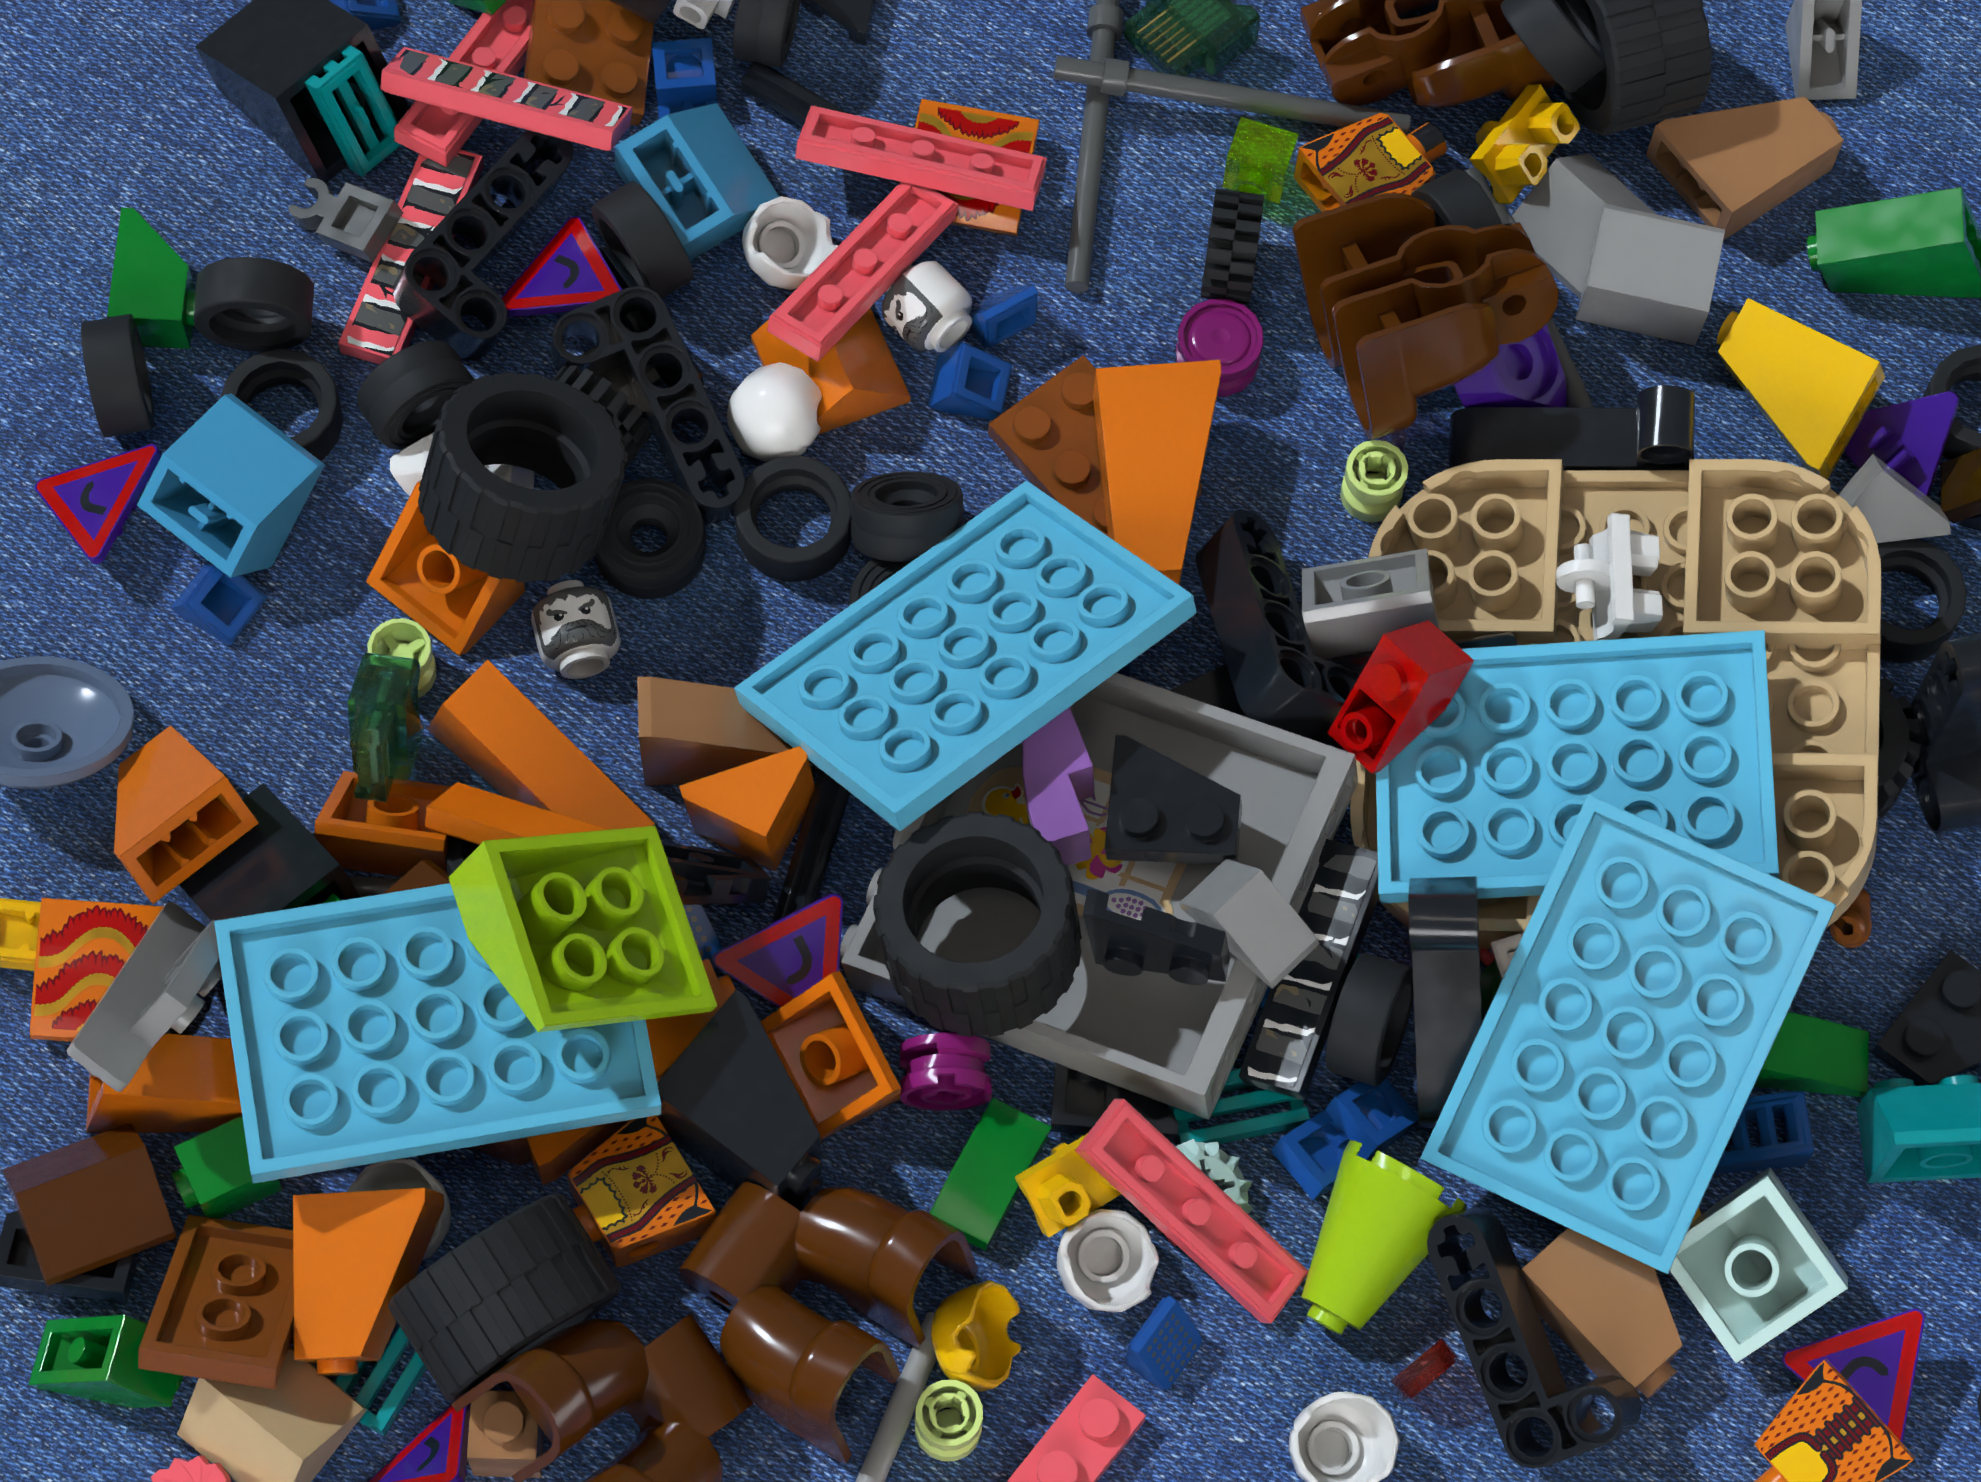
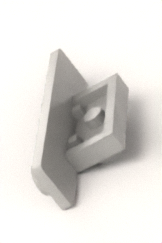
M171 901L168 902L159 912L67 1048V1054L81 1064L90 1074L101 1079L115 1091L121 1092L130 1083L152 1047L170 1027L181 1034L193 1021L205 1004V1001L196 994L198 993L205 997L222 977L214 925L215 920H212L205 927L177 904Z

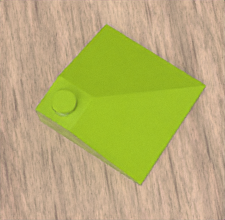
M656 826L486 840L448 877L468 939L538 1032L711 1012L717 1007Z

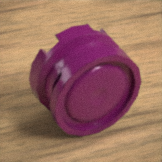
M1209 299L1198 303L1183 316L1178 328L1175 348L1176 363L1220 360L1222 371L1217 397H1227L1238 393L1254 380L1259 368L1260 354L1263 348V329L1256 315L1241 303L1229 299Z
M956 1032L924 1034L905 1040L900 1044V1067L906 1070L907 1075L900 1079V1100L907 1106L931 1111H957L984 1105L991 1100L992 1096L991 1077L985 1074L984 1063L991 1059L990 1043L982 1037L975 1035L973 1037L960 1036Z

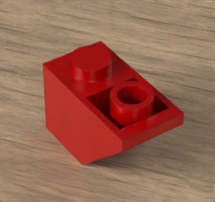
M1429 620L1385 633L1327 733L1345 750L1355 754L1356 760L1372 774L1380 772L1446 710L1474 660Z

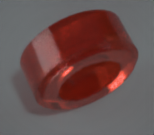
M1441 1338L1395 1376L1391 1382L1405 1399L1408 1397L1412 1399L1457 1361L1455 1359L1457 1355L1446 1341Z

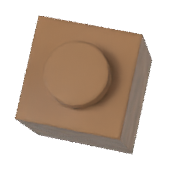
M488 1390L471 1402L467 1459L473 1476L512 1477L543 1453L545 1433L516 1391ZM542 1469L529 1478H542Z

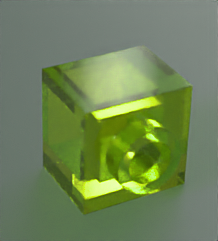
M1241 117L1227 155L1222 187L1234 191L1264 195V200L1280 204L1294 164L1299 134Z

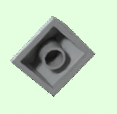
M1589 153L1556 158L1546 174L1511 216L1514 224L1520 222L1531 240L1536 255L1544 261L1550 273L1579 299L1604 203L1656 214Z
M1604 203L1576 320L1695 346L1710 310L1725 229Z
M1427 548L1302 569V616L1314 656L1330 659L1372 652L1375 650L1383 634L1427 620L1439 629Z

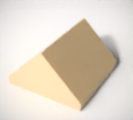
M289 1346L275 1389L198 1378L177 1435L201 1455H204L212 1464L221 1463L234 1482H312L367 1409L326 1375H317V1368L311 1363L294 1360V1349Z

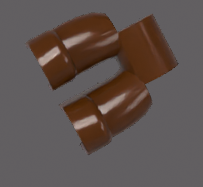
M1319 0L1301 8L1300 20L1330 91L1339 103L1365 105L1379 101L1407 86L1417 106L1441 108L1463 104L1503 90L1507 97L1517 99L1527 85L1541 84L1544 90L1556 86V81L1534 58L1506 20L1500 7L1504 0ZM1438 3L1437 10L1420 17L1400 19L1410 13Z
M1383 193L1302 218L1293 226V236L1305 299L1316 338L1331 368L1342 366L1355 413L1364 433L1371 440L1411 427L1415 423L1418 414L1416 398L1459 383L1483 370L1499 355V345L1520 342L1536 334L1550 321L1557 308L1559 290L1544 261L1536 255L1531 240L1520 222L1509 226L1503 224L1486 226L1476 230L1462 225L1437 227L1435 211L1429 203L1403 193Z
M746 1181L739 1184L681 1265L679 1272L687 1284L732 1310L722 1329L719 1341L720 1350L729 1369L750 1399L776 1422L811 1442L815 1447L841 1463L847 1464L852 1453L835 1419L837 1403L846 1383L860 1364L892 1383L898 1380L901 1373L888 1345L848 1321H829L791 1296L793 1290L802 1280L822 1284L845 1297L848 1306L884 1326L888 1331L913 1346L920 1347L925 1340V1335L913 1310V1298L919 1280L931 1259L933 1258L970 1280L974 1279L978 1273V1268L965 1235L927 1211L914 1210L908 1212L878 1195L853 1187H827L821 1189L810 1199L804 1209L799 1211L767 1189Z
M690 1313L645 1346H643L633 1331L618 1321L612 1319H590L578 1322L555 1332L537 1343L451 1405L456 1412H459L498 1383L509 1381L552 1443L551 1448L512 1476L515 1482H523L582 1441L591 1430L608 1418L622 1412H627L631 1415L639 1427V1435L626 1450L583 1482H722L723 1467L720 1457L708 1437L750 1407L753 1402Z

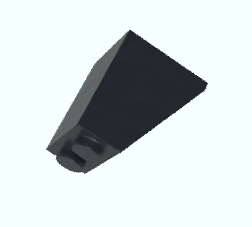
M253 0L195 46L218 90L311 178L320 179L325 184L348 166L304 81L312 75L322 78L326 74L323 66L330 60L338 64L343 61L344 57L341 51L349 45L363 53L380 87L382 70L388 65L368 24L329 0ZM352 75L347 81L360 106L363 107L377 139L380 140L384 135ZM334 90L332 93L364 153L366 150ZM382 90L394 116L399 122L410 108L405 97L389 94Z
M264 783L242 799L259 824L176 887L206 927L212 920L217 921L323 904L331 894L317 893L326 886L342 900L361 898L341 865Z
M736 989L657 1082L661 1101V1115H657L673 1143L736 1190L741 1182L747 1181L767 1189L799 1211H802L810 1199L821 1190L823 1182L819 1179L823 1165L821 1162L820 1134L748 998Z

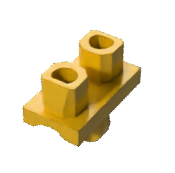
M1541 84L1527 85L1499 122H1485L1476 133L1478 149L1469 160L1490 181L1493 188V196L1497 202L1511 204L1525 186H1536L1547 172V157L1558 144H1569L1580 130V124L1566 103H1552Z
M1086 1135L1069 1145L1066 1143L1059 1144L1051 1149L1052 1155L1015 1176L1020 1189L1032 1207L1041 1232L1047 1237H1051L1064 1228L1073 1225L1088 1216L1089 1212L1098 1209L1121 1195L1115 1187L1075 1151Z

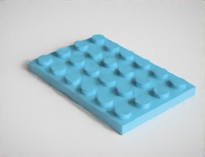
M1026 480L738 684L734 689L738 702L743 709L793 748L800 746L806 752L809 761L897 830L901 831L1196 614L1193 594Z
M1765 630L1462 649L1474 662L1446 710L1380 772L1376 773L1378 895L1381 904L1408 902L1410 878L1477 876L1478 899L1542 895L1588 794L1779 879Z
M1588 794L1420 1159L1668 1274L1833 915L1836 904Z
M450 883L214 921L253 1183L661 1115V1101L646 1020L538 1032L468 939Z

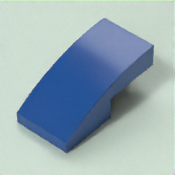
M711 38L652 42L659 119L667 114L714 103L718 104Z
M1387 1078L1377 1087L1358 1081L1336 1095L1325 1110L1282 1136L1271 1152L1314 1201L1333 1188L1343 1152L1350 1140L1362 1143L1363 1145L1357 1156L1371 1161L1377 1150L1380 1152L1384 1151L1414 1127L1419 1121V1116Z

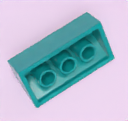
M1956 1075L1940 1080L1938 1082L1939 1085L1914 1086V1082L1911 1079L1893 1078L1880 1081L1874 1085V1088H1870L1856 1108L1866 1182L1886 1183L1981 1178V1083H1979L1978 1077L1974 1075Z

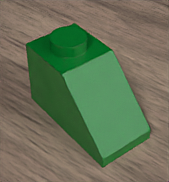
M121 207L107 318L132 314L143 347L190 349L194 326L196 289L189 266L134 208Z
M126 1315L47 1320L28 1385L42 1390L128 1408L171 1407L174 1395L179 1389L184 1376L138 1369L139 1346L147 1324Z

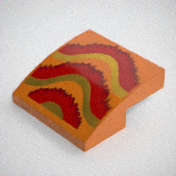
M921 99L914 128L1034 154L1040 120ZM936 190L958 203L956 218L950 225L1018 236L1022 214L1021 208Z
M41 898L32 992L30 1039L72 1042L164 906Z

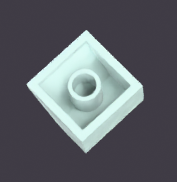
M1770 1167L1714 1204L1691 1223L1670 1269V1272L1735 1363L1848 1289L1847 1274Z

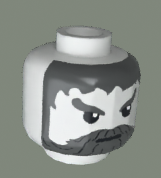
M925 261L915 266L910 265L888 288L882 302V316L884 320L918 352H927L934 349L937 352H944L957 344L965 336L972 324V317L969 315L972 309L971 295L936 261Z
M578 580L563 581L550 587L547 591L548 596L541 599L535 605L531 615V623L541 660L546 667L560 672L563 677L568 679L587 678L604 671L609 667L610 659L618 652L621 643L615 614L609 597L604 591L594 587H585L584 583Z

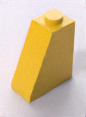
M1747 298L1740 313L1732 311L1723 322L1716 341L1717 344L1721 345L1718 353L1727 370L1805 468L1828 480L1885 379L1881 363Z

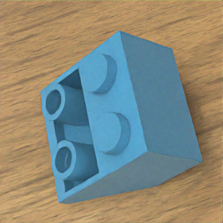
M717 103L667 114L615 145V169L625 185L635 181L653 198L677 234L689 261L743 230L749 218L760 204L779 197Z
M232 393L225 394L162 454L137 506L228 577L232 578L273 566L325 464Z

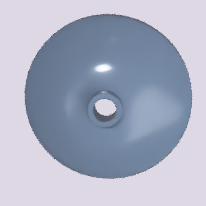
M33 656L0 661V786L17 789H46L68 785L97 773L113 762L127 747L134 729L133 704L127 691L115 678L94 666L66 658Z

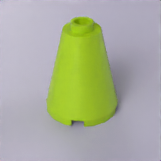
M1354 1140L1349 1141L1343 1152L1301 1298L1312 1304L1306 1316L1339 1335H1342L1347 1325L1361 1330L1429 1254L1427 1247L1429 1231L1435 1222L1444 1216L1467 1208L1465 1202L1458 1197L1453 1202L1451 1208L1438 1200L1444 1187L1378 1150L1371 1162L1357 1156L1363 1144Z

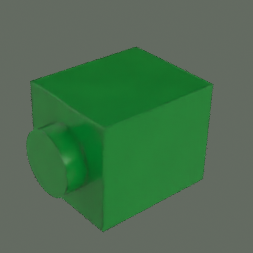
M242 1116L174 1146L183 1168L171 1173L186 1208L190 1209L200 1204L205 1217L221 1219L283 1190L278 1179L253 1183Z

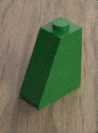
M1962 187L1815 211L1816 235L1807 237L1808 258L1812 271H1821L1831 292L1981 298V231Z

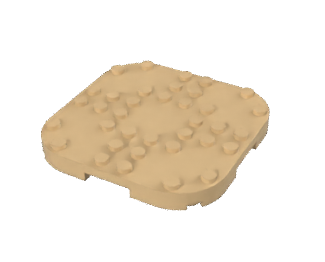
M1496 459L1465 463L1437 473L1423 481L1424 489L1409 499L1400 509L1396 505L1392 508L1376 533L1368 558L1427 548L1439 629L1451 640L1511 632L1516 637L1517 645L1594 641L1592 608H1577L1575 593L1566 592L1557 586V567L1565 562L1574 560L1573 548L1575 545L1581 543L1589 544V539L1593 534L1607 529V517L1611 513L1630 515V530L1658 536L1660 559L1657 569L1650 577L1632 575L1633 588L1659 591L1662 595V620L1651 632H1624L1618 639L1765 630L1779 879L1836 904L1827 927L1834 923L1851 906L1867 881L1877 845L1882 603L1881 561L1877 542L1865 516L1857 505L1852 508L1845 499L1831 489L1830 481L1796 465L1762 459H1689V470H1563L1562 459ZM1356 760L1358 784L1350 804L1352 837L1356 847L1378 852L1376 773L1372 774ZM1541 895L1478 899L1480 949H1492L1491 942L1525 932ZM1408 902L1382 904L1388 912L1409 928Z

